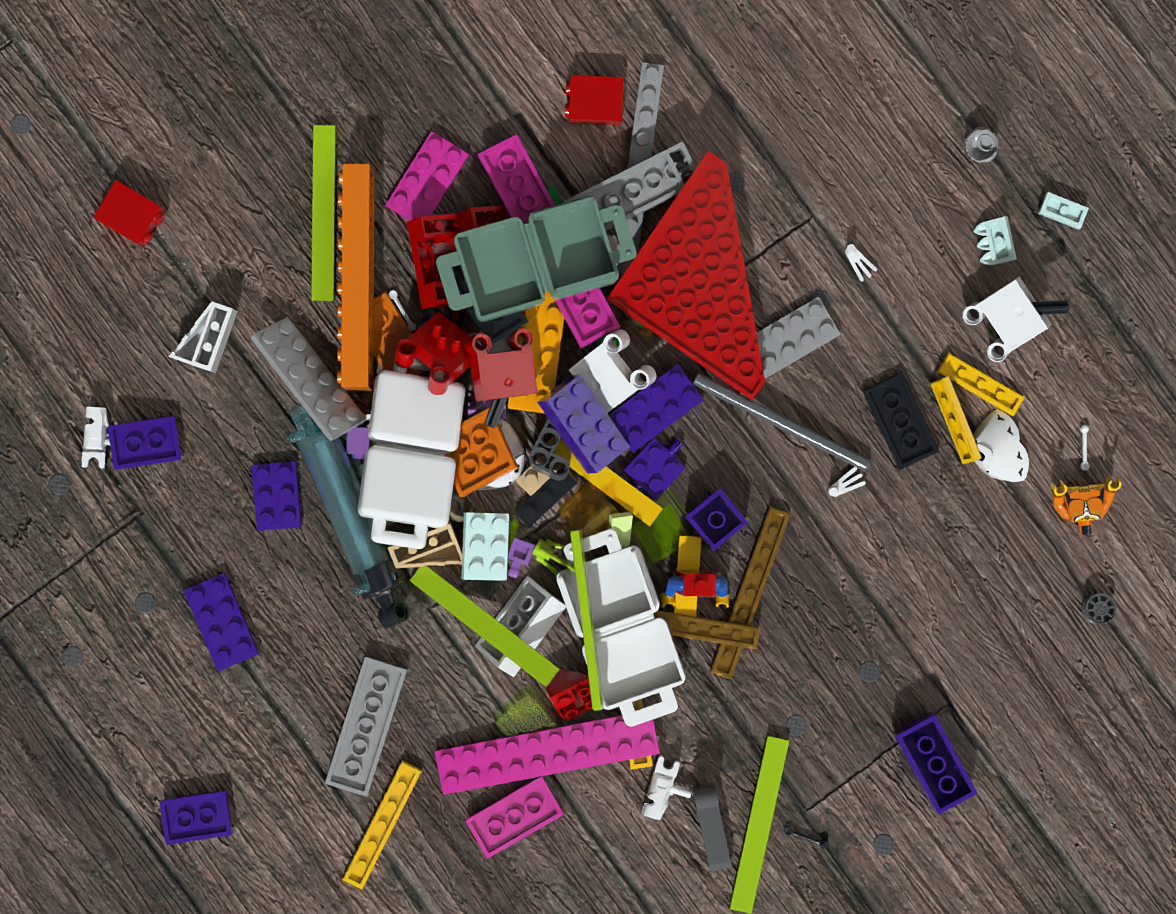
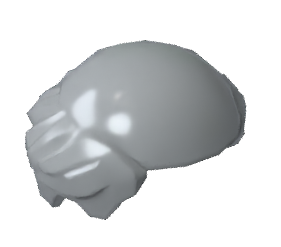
M977 127L972 130L965 140L968 156L978 163L993 160L997 155L999 140L995 133L985 127Z

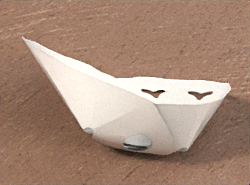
M996 409L988 414L973 434L974 440H977L976 445L979 452L985 455L983 461L979 459L974 462L985 474L992 478L1010 482L1024 481L1028 473L1029 459L1026 449L1019 442V430L1011 417L1003 411ZM997 415H999L1000 418H1003L1004 421H1003V420H998V416H997ZM1009 427L1011 428L1010 431L1013 433V435L1007 432ZM1018 452H1020V457H1022V460L1017 458ZM1021 468H1023V470L1021 471L1022 476H1020V474L1018 473L1021 470Z
M503 419L499 420V425H502L503 434L520 468L517 473L512 471L478 489L480 491L507 487L510 485L509 482L512 484L524 469L525 451L523 444L511 425Z

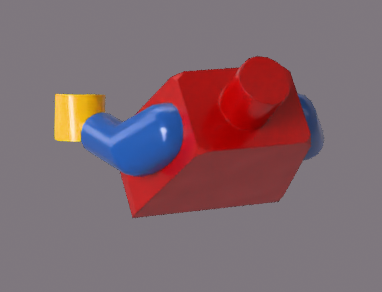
M675 570V576L669 578L665 593L661 594L662 607H665L666 604H671V607H674V596L676 593L682 596H716V607H719V604H725L726 607H729L728 582L724 576H717V570Z

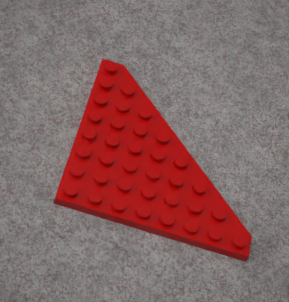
M708 151L607 300L743 395L753 400L764 385L765 377L727 163Z

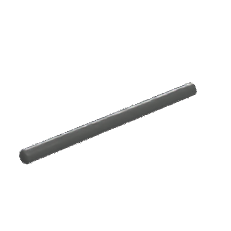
M700 373L696 374L692 382L694 386L863 471L868 470L871 466L870 459Z

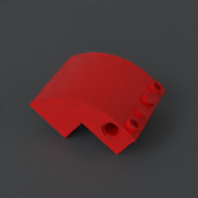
M504 205L472 207L457 214L420 216L406 222L422 309L449 306L436 265L437 258L456 252L454 238L458 233L510 219Z

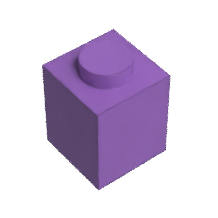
M356 427L347 433L346 453L352 454L354 459H365V453L372 446V440L368 436V428Z

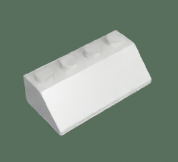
M527 576L495 619L535 649L565 610L566 605ZM482 637L476 643L475 647L499 669L513 677L520 670L521 667Z

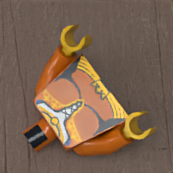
M1110 476L1106 477L1108 485L1106 487L1105 484L1067 487L1062 480H1060L1061 484L1057 488L1054 483L1050 484L1053 490L1054 509L1066 522H1078L1079 535L1092 534L1091 521L1103 519V516L1107 513L1113 502L1116 490L1121 488L1119 477H1117L1115 482L1111 483L1112 479Z

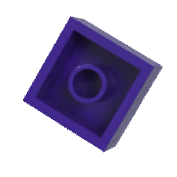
M720 488L684 516L713 551L748 523Z

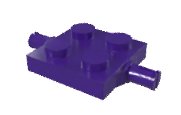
M653 438L623 469L632 478L633 487L638 491L647 492L656 500L686 469L674 455L683 444L676 439L667 448Z

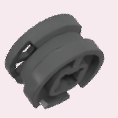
M1104 593L1088 595L1081 605L1083 617L1093 624L1109 623L1113 620L1117 611L1113 598Z

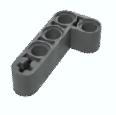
M548 418L530 453L529 463L534 470L560 481L568 476L570 467L566 459L555 454L562 437ZM551 435L555 438V442L553 444H546L543 438ZM543 455L545 462L542 464L535 463L533 460L534 456ZM561 464L565 467V472L557 474L554 472L553 467Z
M714 783L692 787L709 870L712 872L731 868L732 865Z

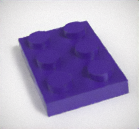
M175 416L107 426L114 470L182 460Z
M297 461L251 465L257 531L302 527Z
M227 790L159 801L166 845L233 834Z

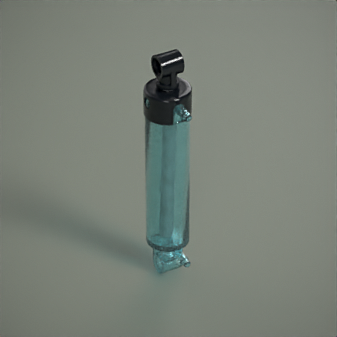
M301 403L291 408V416L298 431L287 436L286 441L288 443L299 441L297 443L299 451L354 575L353 578L357 587L352 590L353 595H361L364 600L376 595L379 596L375 600L380 604L381 608L378 611V618L384 627L391 628L405 622L409 618V609L403 601H397L396 591L391 592L390 590L403 583L399 569L393 563L387 545L376 543L371 539L373 518L362 517L358 513L361 485L340 437L330 442Z

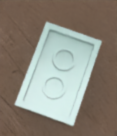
M464 512L461 579L507 580L509 514Z

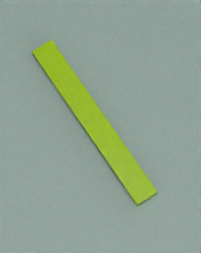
M313 125L312 301H335V125Z
M580 529L571 531L570 535L592 708L596 711L602 710L604 703L582 530Z
M419 567L410 579L414 585L545 687L548 686L559 671V667L430 567Z
M769 735L766 738L729 908L731 910L752 914L788 750L789 740Z

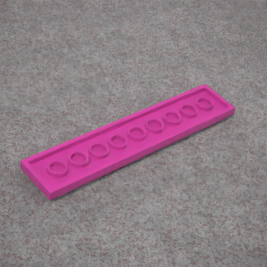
M517 134L478 154L485 171L511 218L517 217L522 220L523 224H527L529 215L532 212L555 206ZM600 288L555 300L580 348L620 329V325Z
M622 715L435 750L443 795L660 754L654 719L630 727L625 724Z

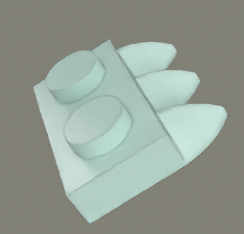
M1007 216L982 222L975 228L974 233L982 236L987 235L977 244V247L982 250H990V252L983 255L980 262L987 265H997L1017 260Z

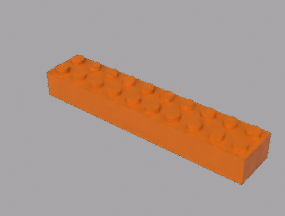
M343 164V171H339V184H342L343 192L339 193V206H342V215H339L338 223L339 228H342V237L338 238V247L342 251V259L338 260V271L342 274V281H338V294H341L342 303H338V316L342 319V325H338V339H341V348H338L337 357L338 361H341V370L337 372V381L341 383V387L346 391H373L375 173L370 164Z

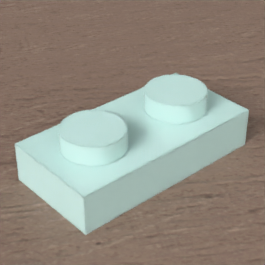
M1047 192L1038 214L1079 230L1089 208Z

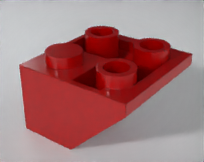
M561 669L556 673L548 686L545 687L564 722L593 709L589 676L587 674Z

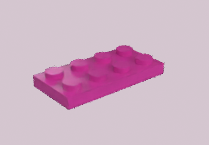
M431 131L385 206L408 221L420 216L433 215L468 159L469 154Z
M540 776L468 817L465 821L488 859L564 815V812L544 777Z

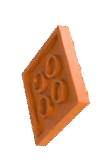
M489 408L461 423L458 448L451 453H445V457L454 459L456 463L454 485L460 497H465L519 468L499 422L496 428H490L484 424Z

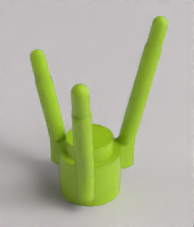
M542 539L539 540L532 553L537 557V561L542 563L556 576L559 572L546 561H549L550 558L575 572L574 566L553 554L555 549L552 547L564 550L565 545L555 543L549 539L546 542Z

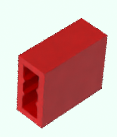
M571 75L570 82H566V95H570V102L565 104V117H569V124L621 126L624 77Z
M115 180L93 218L144 248L145 244L148 245L154 237L153 231L156 226H160L164 221L166 210Z

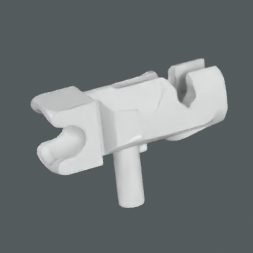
M86 407L85 417L92 418L95 422L86 424L84 428L82 467H87L90 458L95 457L99 461V467L105 468L106 445L110 446L109 435L107 434V426H109L106 408Z
M658 755L647 797L654 802L644 803L642 815L661 820L664 811L668 807L670 795L672 796L674 793L690 798L692 793L691 789L673 784L680 761L674 760L670 768H665L662 755Z

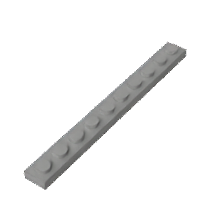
M642 62L628 169L652 156L664 65ZM643 213L627 220L637 254ZM619 239L617 241L616 250L621 249ZM634 259L616 264L619 273L617 281L621 279Z

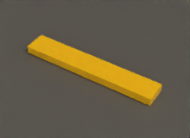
M552 436L547 444H553L555 438ZM561 439L555 454L566 459L570 468L649 527L652 525L663 508L608 467H604L598 473L587 474L565 441Z
M402 760L343 878L344 881L361 890L363 889L422 769Z

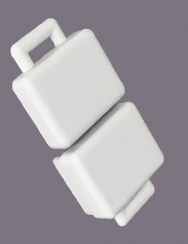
M416 356L414 364L409 367L430 372L432 370ZM394 361L393 371L383 370L375 379L368 436L372 441H376V445L371 446L365 453L358 513L362 517L373 518L371 539L374 542L422 549L426 545L428 527L441 528L449 522L456 463L454 459L445 457V453L455 451L459 445L465 387L461 383L452 382L443 395H434L428 390L429 377L406 374L407 368L397 366ZM386 520L415 525L414 535L385 530Z
M609 529L583 538L584 552L607 545L609 551L607 555L586 562L604 703L603 708L610 710L620 707L625 724L632 727L675 712L678 704L672 688L683 684L686 674L667 621L662 617L654 618L653 613L659 609L660 602L641 549L636 545L622 549L616 532ZM569 543L564 547V553L567 562L574 566L572 543ZM567 568L557 574L556 580L577 636L583 637L576 574ZM584 645L583 648H582V653H583V656H584L585 661H586V653H585V645ZM660 693L662 702L637 711L634 710L633 701Z

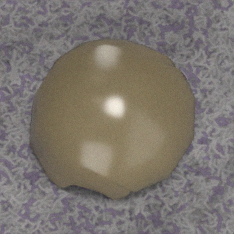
M453 489L449 521L457 523L464 521V512H472L474 504L470 502L468 495L460 497L456 489Z

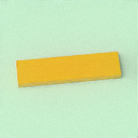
M947 353L937 370V373L944 377L949 376L952 382L1010 416L1015 415L1025 398L950 353Z
M949 376L930 383L962 464L981 459L982 457Z
M679 535L677 570H699L701 536ZM676 593L674 613L696 617L697 596H682Z

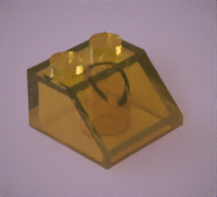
M589 481L557 510L574 530H582V538L608 530L609 514L619 513Z

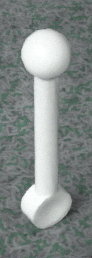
M394 290L390 291L389 297L395 301L408 323V329L414 331L416 324L410 320L398 300L397 292Z
M1084 424L1080 427L1082 432V463L1080 468L1088 470L1090 467L1087 462V432L1089 427Z

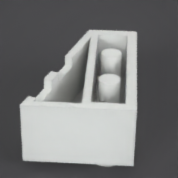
M211 302L169 357L216 373L238 311Z

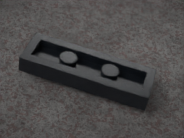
M562 467L557 474L564 473L565 469ZM569 473L565 479L560 481L550 478L515 511V514L530 528L569 492L577 482Z

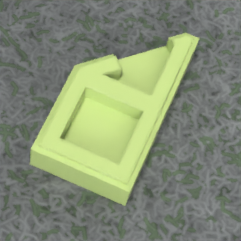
M630 512L609 514L608 530L612 529L616 532L622 548L629 547L633 519V515Z

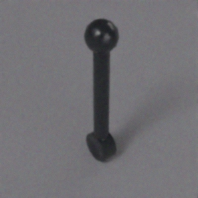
M790 826L784 829V833L787 836L794 835L820 845L822 849L828 847L826 840L820 841L794 831Z

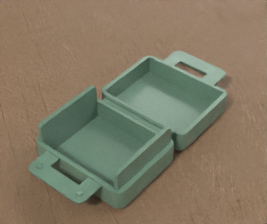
M586 196L534 211L529 215L527 224H523L521 219L513 217L458 233L454 238L456 252L438 257L436 265L449 307L457 311L473 306L476 318L481 322H486L540 306L545 299V292H549L552 299L560 300L612 285L619 277L616 264L634 259L637 252L624 209L619 205L599 210L596 199L592 196ZM612 220L621 249L614 251L611 250L603 224ZM457 265L461 266L469 292L463 295L459 293L452 267Z

